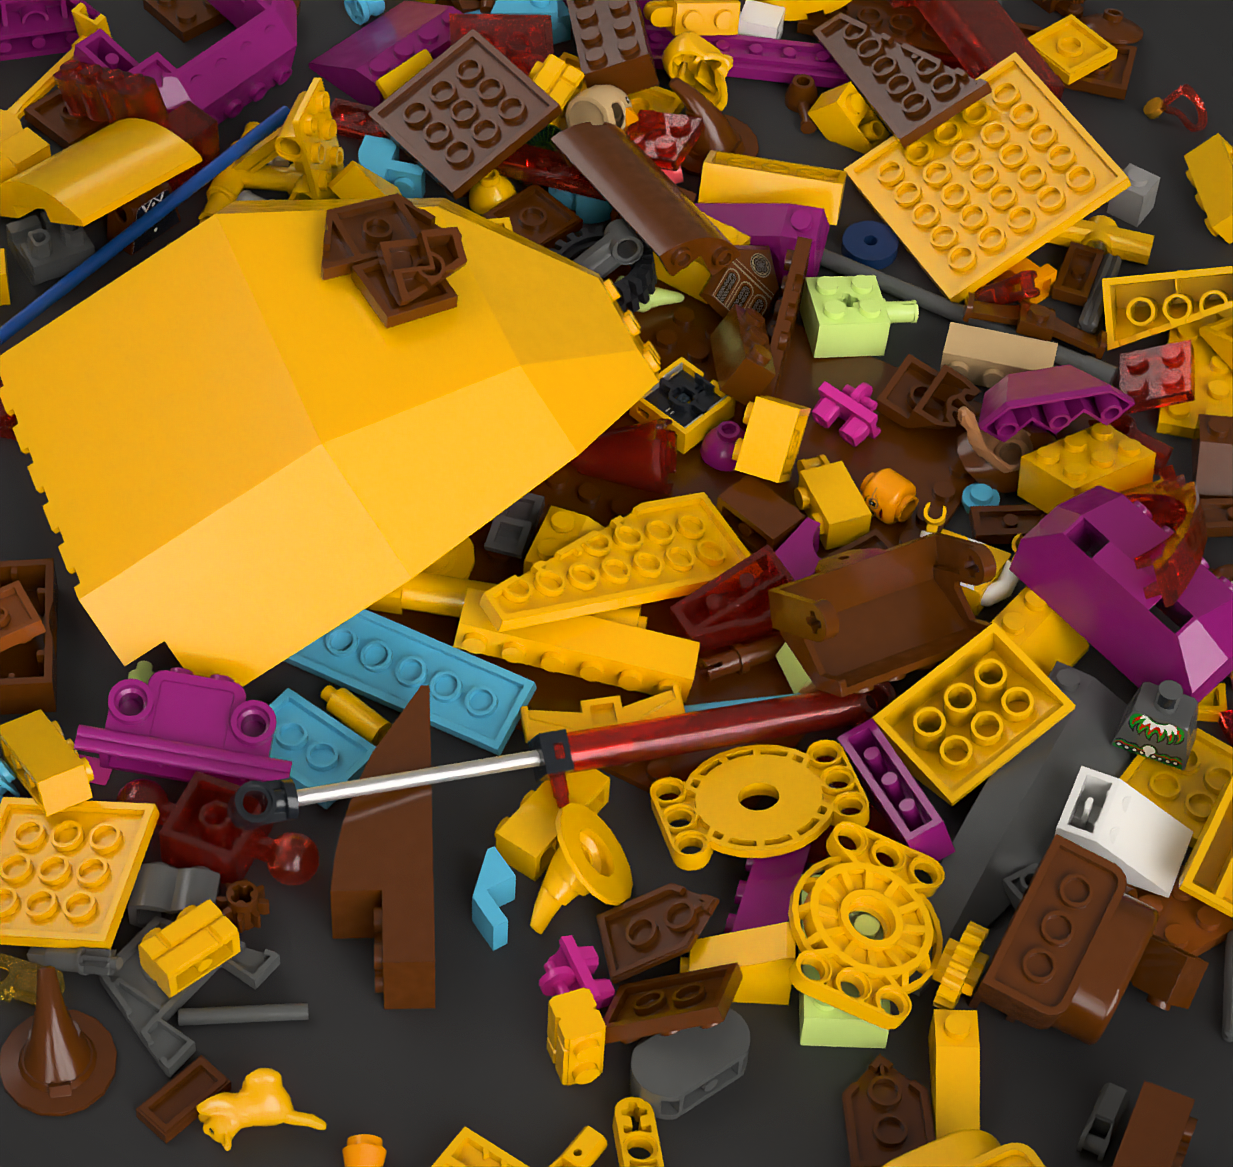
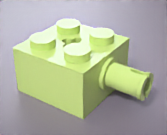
M875 275L805 277L799 311L814 358L884 356L891 323H916L918 320L917 301H886L882 297Z

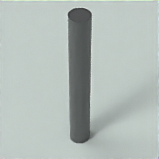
M308 1002L178 1008L179 1026L309 1020Z

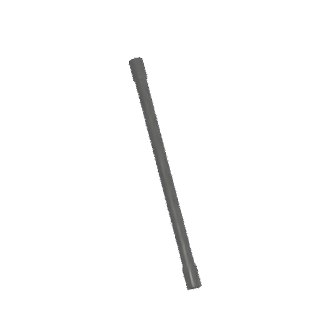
M824 248L820 264L824 268L844 276L875 275L880 291L904 301L916 300V304L919 307L957 323L1033 338L1016 333V327L1009 324L969 318L968 323L964 322L963 305L950 302L949 299ZM1060 345L1057 347L1054 363L1061 366L1070 364L1110 385L1113 384L1118 373V367L1092 356L1082 355Z

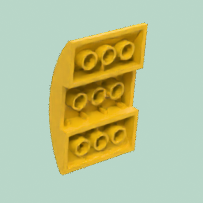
M121 119L0 184V216L19 219L38 208L45 209L51 223L84 227L203 160L194 148L170 130L145 119Z

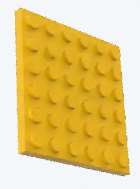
M1016 52L975 79L981 78L987 81L992 89L991 93L906 148H903L897 139L891 136L843 169L847 171V178L883 222L896 234L901 244L950 302L960 303L966 298L968 292H976L1131 186L1128 176Z

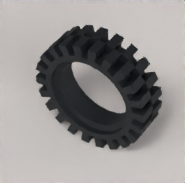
M596 226V233L591 234L588 227L580 229V237H577L572 232L566 235L567 243L559 239L555 243L556 250L552 248L549 250L573 261L604 237V226ZM642 239L641 241L644 246L642 257L637 262L629 265L631 271L627 276L613 283L621 295L616 301L623 312H626V308L630 309L633 313L640 309L639 302L646 304L650 300L649 294L653 295L656 290L657 275L653 251Z

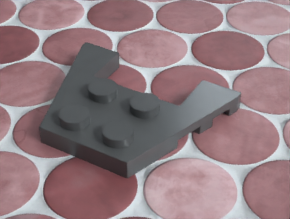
M155 916L116 955L123 959L122 968L119 970L114 969V976L99 975V980L164 1074L171 1078L196 1052L195 1042L167 1023L178 1011V1008H181L221 967L256 990L280 965V955L268 949H265L264 953L246 948L245 942L240 941L241 952L175 996L169 998L140 964L138 945L143 937L154 928L159 927L163 929L174 922Z

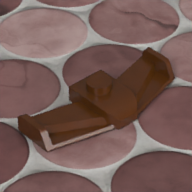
M968 292L964 300V322L968 323L969 318L1016 325V333L1051 342L1052 337H1055L1093 353L1094 358L1099 360L1102 359L1105 352L1107 332L1101 330L1095 336L1071 326L1055 317L1056 313L1052 308L1022 300L1020 305H1000L975 301V293Z

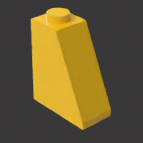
M790 922L697 939L689 951L688 957H680L679 973L738 962L743 979L732 1002L789 1005L792 984L788 975L789 969L795 961L796 948Z

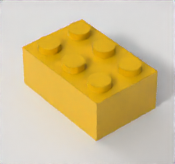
M1101 422L1096 423L1091 427L1021 456L1017 495L1047 514L1057 505L1097 485L1121 493L1131 501L1151 492L1156 453L1141 445L1139 441L1117 431L1113 426H1106Z

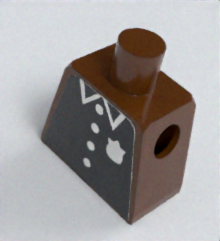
M164 182L109 212L107 239L111 241L171 194L173 191L169 183ZM178 207L123 250L132 256L179 224L181 218Z

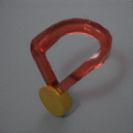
M1188 84L1181 85L1163 100L1160 97L1149 100L1143 109L1144 114L1149 119H1155L1163 112L1175 115L1191 132L1201 131L1207 125L1208 116L1205 104L1197 92ZM1184 94L1196 106L1198 112L1197 124H1193L1179 109L1168 105Z

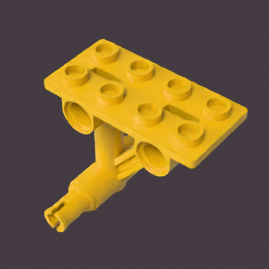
M314 77L308 90L299 93L283 126L264 140H261L214 177L206 192L208 202L203 212L199 215V219H202L200 223L236 201L244 188L286 191L290 195L289 200L340 199L328 184L344 169V152L338 144L336 136L337 124L331 116L329 108L330 96L324 89L322 78ZM254 121L247 123L241 138L260 123ZM277 156L294 162L289 167L266 165Z

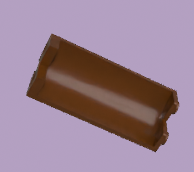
M584 122L571 126L550 138L562 160L569 167L575 166L659 257L670 276H675L699 256L710 274L715 275L741 255L739 250L620 127L608 122H604L603 125H592L591 122Z

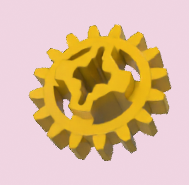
M970 921L962 934L960 942L949 938L931 978L941 983L936 992L933 1006L939 1009L954 1010L962 993L972 997L990 958L989 955L981 952L989 929Z

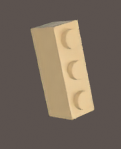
M950 322L940 370L946 364L964 375L974 385L991 388L1008 374L1053 367L1058 343Z

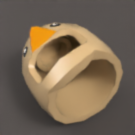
M594 85L585 89L569 102L565 113L568 128L584 122H591L592 125H603L604 122H608L624 130L625 127L637 122L639 119L637 113L632 109V104L626 93L613 85Z

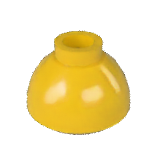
M494 169L470 189L469 206L474 212L483 215L517 193L512 183L506 177L499 175V172Z

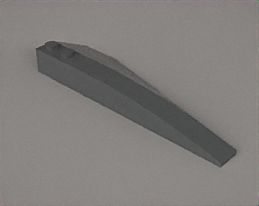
M1059 661L1056 662L1048 677L1076 705L1075 709L988 778L952 844L956 852L945 857L941 862L945 872V879L935 894L927 898L931 902L940 921L943 936L942 953L949 938L960 942L962 934L970 921L987 928L991 923L995 924L1005 914L1006 908L1011 902L1004 890L1002 880L1035 862L1039 864L1055 836L1056 827L1081 766L1120 778L1138 755L1111 745L1127 704L1095 677ZM931 947V949H930V951H929V953H928V954H929V957H930V961H931V959H932V949H933V947ZM915 971L909 977V983L919 979L922 974ZM931 976L920 989L912 993L920 996L935 980L931 979Z

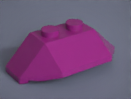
M0 0V61L68 52L72 49V44L79 38L71 10L81 2L86 5L89 18L95 20L101 13L84 0Z

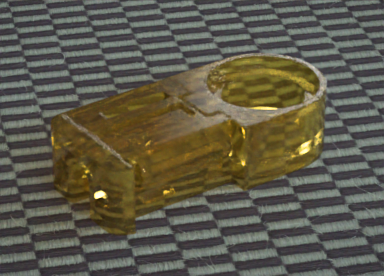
M0 953V968L6 969L9 972L7 978L0 982V1000L10 1002L13 997L15 1000L36 1006L37 969L43 966ZM56 970L61 992L63 993L65 990L63 973Z

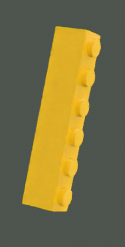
M467 586L453 644L454 648L463 649L473 654H484L505 659L511 663H521L542 668L549 672L576 676L590 682H601L621 687L628 691H638L651 695L673 689V685L678 684L683 702L686 703L694 681L700 642L589 615L498 632L479 605L485 590Z

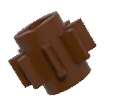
M247 878L232 884L226 883V896L216 898L217 907L221 910L223 916H226L235 925L239 933L254 927L260 928V915L270 914L269 900L265 899L264 886L259 885L256 887Z

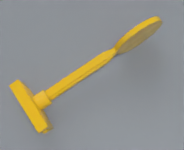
M81 2L71 10L79 38L72 44V49L8 110L0 109V143L23 130L20 119L25 115L24 109L43 98L72 70L74 50L77 43L100 28L111 37L106 16L100 14L95 20L89 18L86 5Z

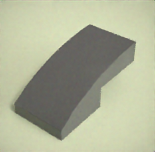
M527 493L493 519L484 549L522 559L545 506V497Z

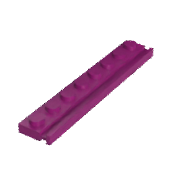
M645 25L655 68L664 70L662 63L663 52L676 36L665 27ZM744 35L701 36L718 48L722 54H728L733 57V67L729 70L726 77L791 83L796 75L806 74L814 79L816 86L836 88L850 82L818 43Z

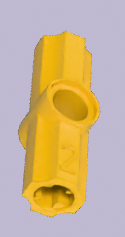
M1097 215L1088 221L1081 219L1047 243L1069 247L1072 241L1105 250L1104 255L1111 253L1113 256H1119L1123 260L1148 265L1154 235L1119 228L1110 217Z

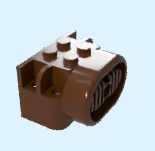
M1056 834L1039 862L968 1006L976 1010L982 1001L1007 1014L1005 1020L1011 1023L1018 1020L1039 1030L1054 1027L1087 1045H1094L1099 1041L1128 987L1155 930L1159 913L1155 908L1125 893L1127 886L1126 875L1119 866Z

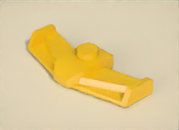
M678 684L673 685V689L624 707H622L620 695L582 700L580 701L581 713L528 710V706L520 708L525 743L539 733L566 729L569 743L573 744L623 735H630L633 738L676 721H685L687 718Z

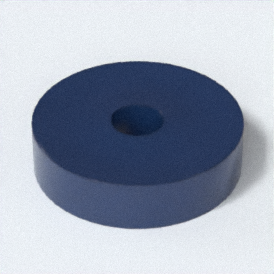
M860 221L850 225L844 231L841 252L843 256L880 270L888 267L895 261L899 240L891 228L883 223Z

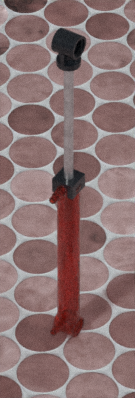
M884 681L874 685L872 691L852 693L844 697L821 690L566 732V729L537 734L527 742L529 751L298 790H296L291 778L267 782L250 781L244 783L230 797L227 804V814L230 821L236 827L242 830H254L263 825L297 820L299 806L533 767L536 782L550 780L553 797L556 799L557 807L561 809L570 803L568 797L570 793L566 780V775L569 773L850 726L852 730L870 720L897 698L894 687L889 682ZM866 695L872 696L875 700L876 710L868 705ZM244 797H253L260 803L261 813L259 815H252L244 809Z

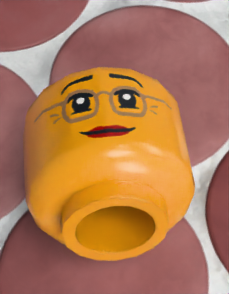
M891 468L882 469L877 473L871 472L865 477L860 487V490L863 492L862 497L872 515L885 524L906 521L912 515L918 503L915 485Z

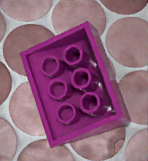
M403 1L309 62V68L372 111L385 100L375 84L376 80L423 49H427L433 60H435L473 28L476 30V22L453 6Z

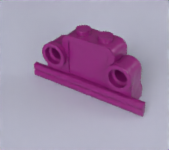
M179 667L171 668L170 671L161 670L154 673L149 679L148 685L138 679H125L115 684L108 695L109 710L105 728L79 724L74 743V750L99 754L100 767L235 791L244 783L250 781L267 782L290 778L292 761L270 758L276 730V715L268 704L258 700L246 701V693L243 687L235 683L228 676L215 674L211 675L210 678L194 675L188 669Z

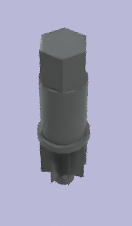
M31 946L27 953L29 966L36 968L54 966L56 971L78 972L81 975L114 976V969L119 970L123 966L122 957L115 956L116 949Z

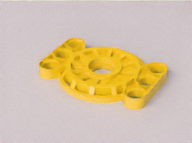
M827 739L813 742L808 747L806 753L779 745L755 744L736 747L718 753L702 762L689 775L686 782L674 777H664L656 780L650 787L652 810L673 862L680 869L687 871L705 867L709 863L714 850L741 858L780 856L810 844L830 824L836 826L840 822L849 821L865 827L870 820L868 798L843 747L839 743ZM821 756H831L835 758L831 762L816 761V759ZM833 782H845L848 784L844 788L837 789L828 786ZM670 793L678 795L673 800H662L659 798L661 795ZM755 795H767L778 800L772 807L757 811L747 809L740 803L742 800ZM846 808H857L861 810L858 814L855 815H845L841 813V811ZM675 820H687L690 822L682 827L670 825ZM692 846L701 849L695 854H684L681 852L682 849Z
M849 821L840 822L826 840V849L831 857L812 865L800 877L790 896L788 910L790 928L801 953L791 965L788 977L791 984L798 991L881 1028L888 1030L896 1029L903 1023L912 1009V1003L908 994L920 989L933 975L942 955L943 936L940 921L931 902L927 898L934 895L945 879V872L937 860L856 823ZM838 836L850 838L855 843L856 850L843 847L838 840ZM876 853H884L890 856L894 862V867H888L880 863ZM919 869L928 873L932 879V884L921 882L916 877L914 870ZM825 870V872L820 877H812L813 875ZM804 890L808 895L804 904L799 905L800 892ZM855 911H863L874 916L883 928V939L873 940L861 935L851 924L849 914ZM800 920H803L804 930L807 935V939L802 930ZM931 947H933V949H932V959H931V961H930V957H929V954H928V953H929ZM807 964L814 967L819 972L820 980L806 977L801 970V965ZM915 971L922 974L919 979L909 983V977ZM841 982L853 984L858 989L860 996L854 998L845 994L841 988ZM887 999L892 1001L897 1006L899 1015L887 1013L882 1008L880 1000Z

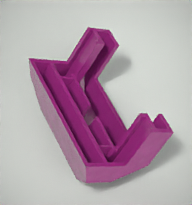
M1097 485L1057 505L1021 539L1009 570L1138 688L1143 682L1160 685L1165 680H1173L1182 686L1183 694L1194 697L1199 703L1228 676L1231 678L1233 691V584L1224 576L1218 579L1208 570L1210 568L1209 564L1196 551L1191 553L1186 551L1180 545V538L1172 529L1165 525L1160 528L1151 520L1153 518L1151 512L1141 502L1136 500L1132 503L1123 494ZM1087 551L1091 553L1092 558L1086 554ZM1155 605L1181 629L1176 633L1172 632L1149 609Z

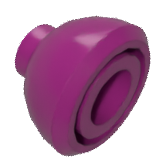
M724 421L712 428L703 438L700 447V454L704 462L720 471H736L737 461L732 460V455L738 438L744 439L745 432L733 421Z

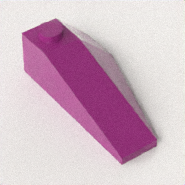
M694 203L706 215L750 236V245L769 246L779 286L782 284L784 274L788 275L789 271L783 270L787 249L795 250L798 236L812 239L807 277L818 276L830 228L824 208L790 203Z

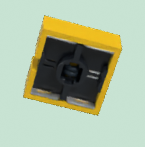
M680 357L659 373V382L630 408L629 415L682 454H685L701 442L712 428L724 421H728L734 416L736 400L719 391L718 382L714 379L711 382L703 378L704 372L683 357Z

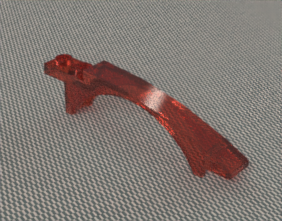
M1173 465L1158 468L1160 480L1118 492L1123 494L1132 503L1136 500L1141 502L1151 512L1153 516L1151 520L1160 528L1165 525L1175 531L1157 546L1134 558L1136 569L1153 565L1157 581L1144 587L1143 591L1146 599L1162 595L1165 607L1174 605L1186 590L1201 564L1208 538L1205 514L1195 481L1186 483L1184 474L1176 476Z

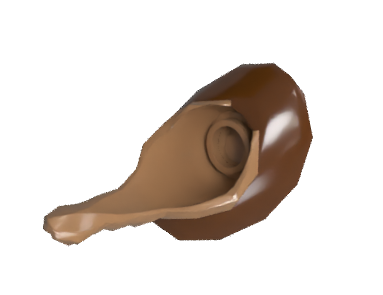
M966 406L958 409L957 419L966 431L957 438V452L965 470L979 484H986L1002 493L1018 491L1021 456L1057 441L1055 436L1035 425L1027 424L1016 435L1006 442H1002L982 431L975 414Z

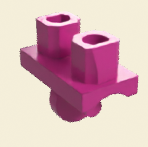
M826 381L822 383L818 388L820 399L812 410L814 421L824 428H829L839 416L846 421L839 429L840 437L853 447H856L867 436L875 440L880 434L881 429L876 426L878 415L873 412L878 403L871 399L872 386L866 382L859 384L856 388L847 384L841 392Z
M572 935L561 936L559 939V950L543 966L546 973L539 980L542 993L546 996H555L585 987L591 990L597 1004L596 1009L609 1006L615 995V989L610 979H593L591 974H594L599 965V957L594 947L577 946Z

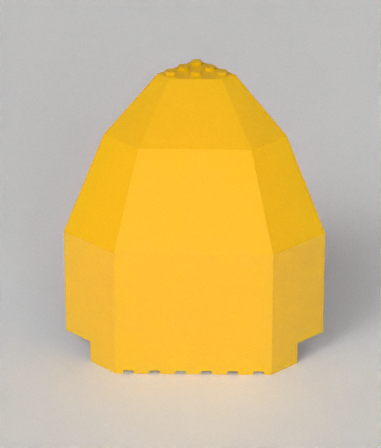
M407 198L415 207L424 209L436 216L435 224L439 227H458L462 234L461 241L467 263L464 267L446 278L458 295L457 307L386 329L351 279V274L322 280L321 278L327 210L371 199L234 201L1 354L0 377L4 386L0 388V398L6 413L10 416L15 414L18 424L12 429L21 451L25 455L30 452L33 463L27 466L34 486L40 494L45 492L49 502L42 507L51 530L55 534L61 532L64 543L59 545L58 548L66 569L70 574L76 572L80 584L75 586L74 590L78 600L124 667L165 641L181 666L192 671L194 675L208 678L215 674L225 675L243 687L413 579L577 457L659 382L661 357L650 340L644 343L638 335L641 333V326L631 310L623 312L616 301L621 295L611 279L603 281L598 273L446 198Z

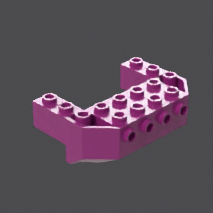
M207 0L237 29L178 69L159 52L138 63L100 28L75 45L71 71L123 119H145L170 130L184 141L194 142L202 135H210L225 119L236 117L244 106L252 101H259L270 88L276 84L282 85L290 78L297 47V7L293 0Z

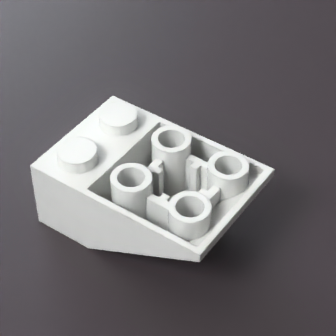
M1081 766L1056 827L1055 835L1058 834L1115 863L1126 875L1127 884L1169 898L1193 831L1123 780Z

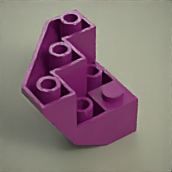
M1068 364L1006 375L985 392L978 424L982 431L1002 442H1006L1027 424L1035 425L1044 431L1049 430L1057 434L1082 413L1088 414L1107 426L1131 408L1135 402L1132 397L1112 385Z

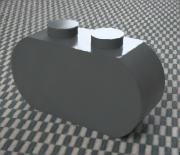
M729 1008L724 1022L712 1028L702 1029L698 1026L682 1029L670 1036L655 1034L643 1037L634 1048L631 1057L629 1079L631 1097H639L648 1102L654 1110L655 1118L674 1120L744 1075L750 1047V1031L747 1023L740 1014Z

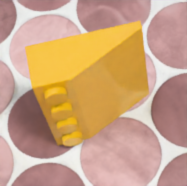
M993 622L872 718L911 775L949 805L953 806L1072 712L1076 705Z

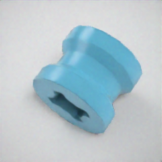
M344 0L347 14L352 21L359 25L367 22L371 15L378 16L385 11L384 0Z

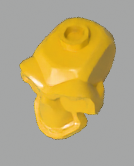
M683 32L671 40L662 55V63L667 75L671 79L678 77L690 84L709 99L720 111H723L728 101L725 78L733 67V57L728 54H722L718 48L696 33Z

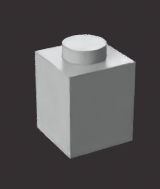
M1129 163L1123 172L1128 176L1131 186L1109 200L1107 213L1138 227L1154 208L1160 177Z

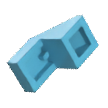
M495 846L487 849L472 896V921L493 951L508 944V919L499 907L515 900L516 875Z

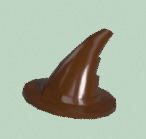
M675 77L669 82V86L685 105L686 116L680 117L668 128L664 136L665 153L668 157L676 155L684 172L701 177L703 162L710 150L757 157L759 152L757 136L747 124L733 116L723 114L702 93L680 78Z
M43 966L37 969L36 1011L34 1015L12 1030L2 1046L0 1077L5 1092L19 1107L40 1116H66L87 1109L106 1093L115 1077L117 1051L111 1033L96 1018L77 1010H68L64 1003L55 967Z

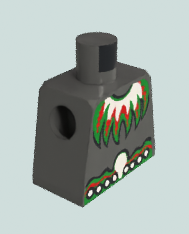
M1165 680L1160 685L1143 682L1123 711L1111 745L1184 771L1196 739L1198 701L1194 697L1183 694L1182 686L1173 680Z

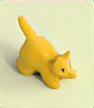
M258 1068L248 1074L238 1093H219L207 1098L196 1106L199 1112L198 1119L201 1123H204V1133L209 1135L214 1141L221 1143L226 1151L231 1149L233 1137L242 1128L274 1126L281 1123L306 1126L318 1130H325L327 1127L326 1122L315 1114L294 1110L290 1095L283 1087L281 1074L272 1068Z

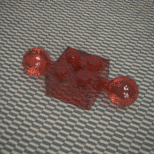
M196 770L176 804L169 802L165 790L158 783L149 779L132 780L125 784L117 795L116 802L151 803L156 805L160 815L155 828L160 824L163 825L159 832L162 862L183 869L204 866L221 875V883L232 884L244 879L256 858L266 862L270 874L278 882L290 886L307 882L315 875L319 867V850L314 841L305 834L288 832L272 839L268 835L274 824L263 825L254 830H242L230 821L227 814V804L230 797L241 787L237 784ZM243 798V806L248 813L252 815H259L261 813L260 803L255 798Z

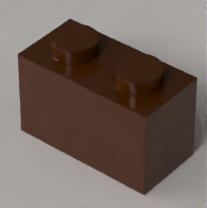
M750 474L740 479L717 498V510L740 541L765 561L777 551L805 520V515L795 505L789 504L776 494L768 484L759 481Z

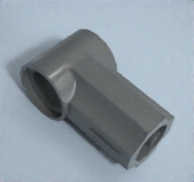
M616 219L606 226L603 238L573 261L598 273L604 279L621 264L630 265L637 262L642 257L644 246L639 235L624 219Z

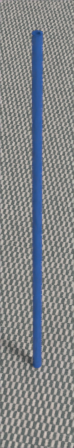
M285 105L280 107L0 327V346L285 122L290 109Z

